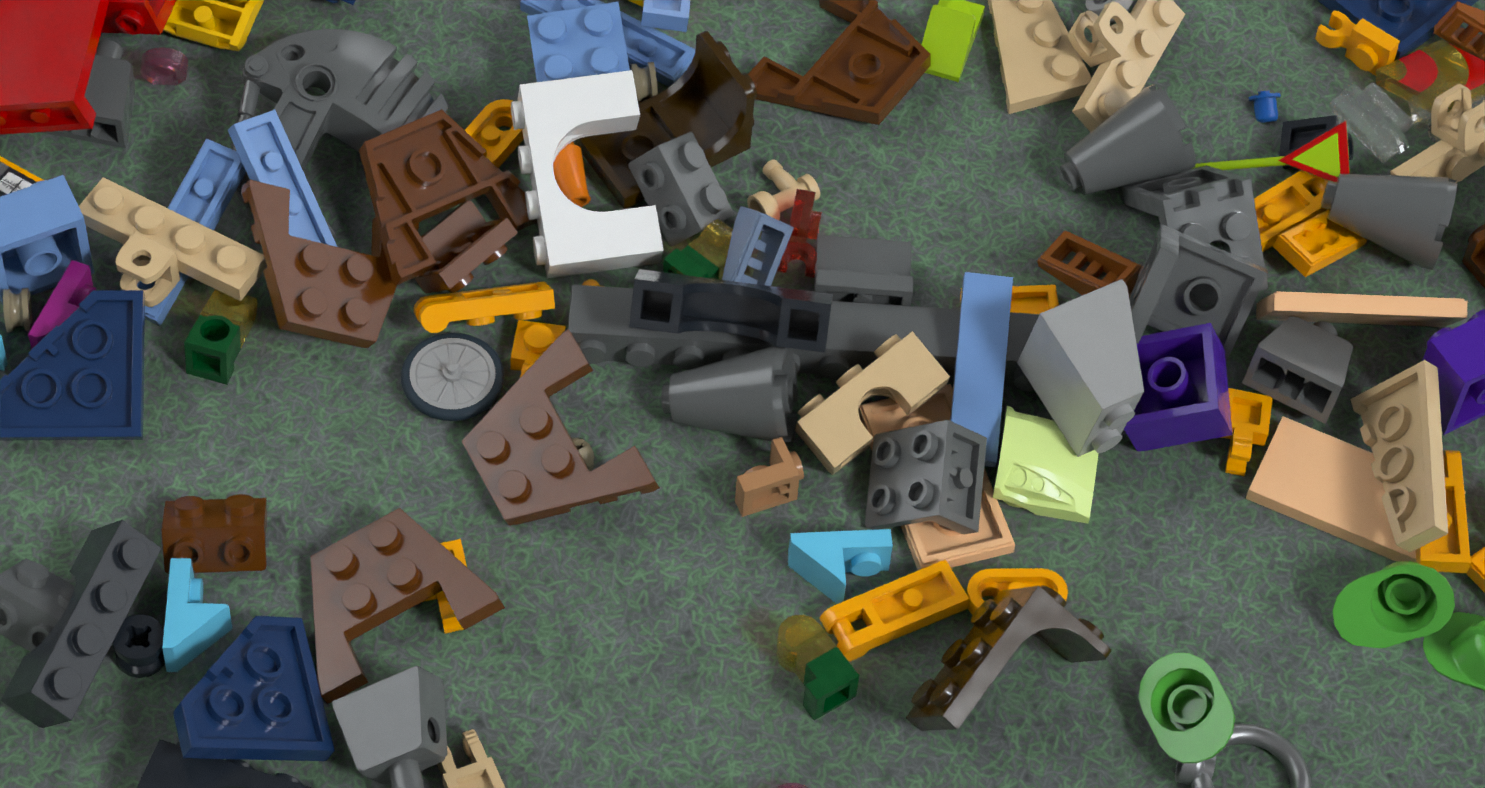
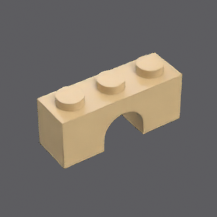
M913 331L902 340L897 334L890 337L875 350L874 353L878 359L864 370L859 364L855 365L836 381L840 389L826 400L821 394L817 395L798 411L801 419L797 422L795 431L831 475H834L871 445L873 436L864 427L859 418L858 408L862 402L873 396H886L896 401L909 416L946 386L950 376Z

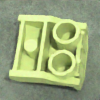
M1007 406L993 498L1003 500L1006 504L1013 507L1027 509L1035 515L1088 524L1099 453L1093 450L1077 457L1054 420L1015 412L1012 407Z

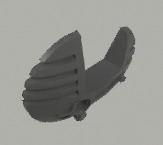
M320 29L297 33L280 39L246 59L242 72L244 88L237 115L239 117L238 122L254 117L259 93L277 103L273 110H276L304 171L324 133L332 135L359 152L365 141L441 109L447 113L448 106L442 93L434 101L430 92L434 87L435 81L427 71L420 78L413 73L418 63L409 54H406L400 61L393 57L397 51L395 45L375 36L357 31ZM317 87L326 94L319 97L312 96L305 89ZM233 144L232 150L237 151ZM247 172L235 191V194L246 208L250 207V204H244L241 192L242 186L250 180ZM327 223L333 238L336 239V233Z

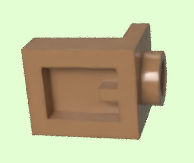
M782 437L773 439L771 442L770 466H755L747 470L743 475L737 476L735 503L742 517L797 500L799 480L804 478V471L798 454L795 451H788Z

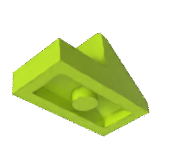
M939 0L938 5L932 6L921 44L931 54V66L925 73L959 82L984 15V5L966 0Z

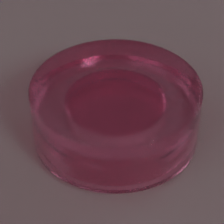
M163 47L152 48L143 53L140 73L148 82L154 85L176 86L186 80L188 58L183 53Z

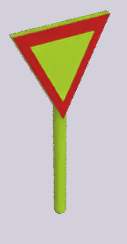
M1347 121L1340 123L1287 156L1196 163L1194 168L1207 165L1220 170H1235L1289 165L1327 181L1337 182L1339 174H1350Z

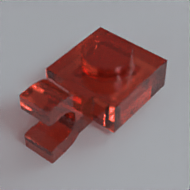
M797 189L789 224L794 229L778 266V272L786 273L789 262L799 259L806 264L805 276L812 278L815 276L817 253L814 247L808 243V239L817 240L820 230L822 212L814 211L816 192Z

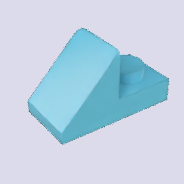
M891 529L790 533L788 566L836 604L844 601L846 572L866 577L875 575L880 571H889L893 548Z
M171 558L162 649L166 671L178 672L232 629L230 608L227 604L203 603V579L194 578L192 560L190 558Z

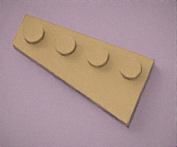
M988 0L994 24L995 44L998 47L1001 63L1002 83H1004L1008 114L1082 95L1092 77L1081 56L1071 45L1068 31L1052 0Z
M1423 360L1350 399L1354 412L1361 415L1364 424L1360 428L1363 441L1371 447L1375 461L1371 463L1374 476L1382 482L1385 490L1382 501L1395 543L1408 552H1412L1448 534L1438 368Z

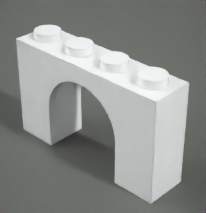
M633 71L520 84L518 101L511 102V115L514 130L522 129L525 146H518V157L521 174H530L532 191H526L525 198L529 220L537 219L540 236L533 237L536 264H545L547 278L660 263L663 245L656 205L607 212L587 210L574 204L563 194L556 182L553 171V163L559 152L579 138L636 130L640 112Z

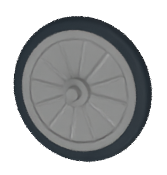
M443 333L425 339L410 351L401 370V384L409 402L423 414L444 421L466 420L486 411L498 399L505 377L503 364L495 350L483 340L463 333Z

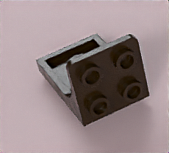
M704 31L696 35L695 54L684 74L660 94L638 104L640 117L636 130L582 137L575 140V145L581 147L582 155L623 209H626L645 200L629 169V163L658 145L692 131L699 146L703 149L710 167L750 149L752 127H754V101L757 97L756 87L750 76L746 73H741L731 61L726 46L721 41L716 42L708 31Z
M1042 585L1041 587L1032 586L999 591L993 600L988 599L973 614L971 623L974 626L964 640L958 639L944 653L941 659L944 667L935 679H928L915 692L911 700L915 706L906 716V719L921 731L959 729L1017 648L1031 635L1043 641L1053 651L1071 663L1106 660L1112 650L1102 641L1104 638L1102 631L1091 622L1074 617L1064 608L1067 604L1065 599L1053 589Z

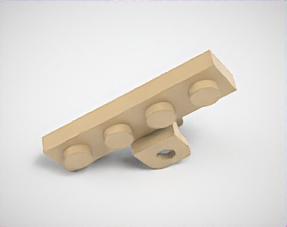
M1138 0L1131 13L1121 4L1112 1L1104 5L1099 16L1092 11H1086L1081 13L1068 33L1071 45L1090 67L1099 65L1072 110L1090 132L1141 92L1185 16V13L1173 0ZM1112 18L1116 21V24L1110 26V19ZM1085 28H1088L1092 34L1091 43L1085 38Z
M1457 84L1436 97L1431 112V132L1441 140L1391 170L1390 175L1448 177L1449 179L1457 180V183L1485 165V100H1483V103L1472 108L1471 92L1462 84ZM1455 101L1453 108L1447 113L1449 105Z
M104 177L79 205L87 227L124 244L116 257L117 270L123 272L120 280V290H142L137 287L139 281L143 284L155 282L152 288L143 290L145 293V306L147 307L158 305L168 296L180 281L179 272L241 301L267 268L263 254Z

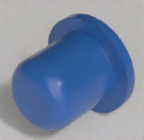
M1260 91L1258 95L1248 97L1249 101L1254 102L1255 118L1258 122H1274L1278 119L1276 99L1281 97L1280 93Z

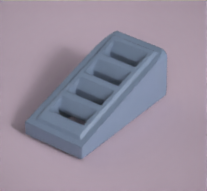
M740 206L733 227L722 280L771 286L794 227L759 211ZM762 231L761 240H759L758 237ZM754 248L758 250L756 259L751 257ZM747 266L754 268L752 278L744 274Z

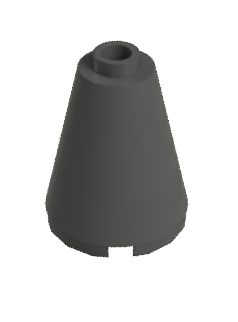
M1152 84L1144 88L1065 152V164L1060 166V170L1066 184L1072 191L1078 188L1083 195H1088L1186 172L1195 167L1196 157L1192 142L1183 146L1181 131L1186 129L1175 105L1161 87L1156 89V84Z
M1339 174L1337 182L1328 180L1321 208L1329 210L1328 220L1421 268L1433 270L1443 245L1441 239L1445 227H1448L1456 197L1457 180L1449 179L1448 177Z
M772 346L672 374L670 384L662 386L663 412L671 414L673 422L677 424L767 441L782 437L785 443H793L798 417L788 418V414L792 413L793 402H798L797 375L793 353L788 352L789 348Z

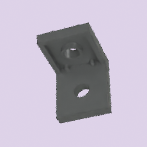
M1206 165L1190 169L1186 172L1121 187L1125 205L1158 216L1160 225L1168 226L1207 244L1219 240L1224 251L1265 268L1251 179ZM1267 276L1260 291L1268 289ZM1206 283L1194 286L1189 293L1190 300L1199 307L1214 303L1218 296L1216 289Z
M1161 224L1157 232V238L1147 259L1145 258L1137 282L1129 297L1136 343H1139L1147 325L1165 332L1211 323L1225 349V358L1228 359L1265 281L1268 270ZM1201 283L1213 286L1218 294L1216 301L1208 307L1196 306L1189 297V293L1194 286Z

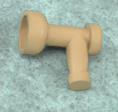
M770 160L764 165L763 174L769 180H772L781 192L771 195L768 192L760 191L749 196L747 203L748 208L780 220L781 212L803 201L812 203L820 198V190L817 182L811 175L805 174L796 181L791 174L783 170V166L777 160Z

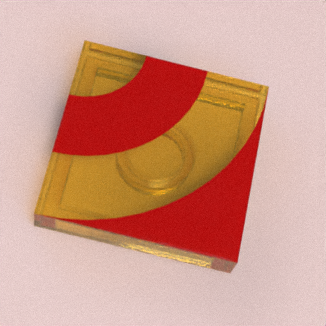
M1440 39L1377 69L1376 84L1431 113L1436 97L1457 84H1462L1470 90L1472 103L1484 98L1485 61ZM1455 101L1449 105L1447 113L1453 108Z

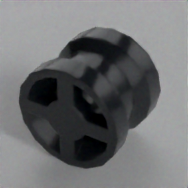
M143 614L131 615L123 621L113 641L117 665L128 676L136 678L150 677L159 672L165 665L162 649L164 630L159 621ZM148 640V644L138 645L135 641Z

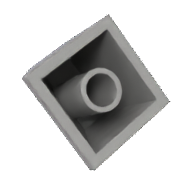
M1123 279L1040 313L1017 362L1077 457L1096 450L1097 453H1103L1116 446L1122 439L1121 433L1127 422L1134 417V409L1144 392L1128 287Z

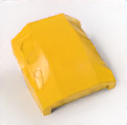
M177 0L163 31L219 49L240 51L246 43L264 0Z

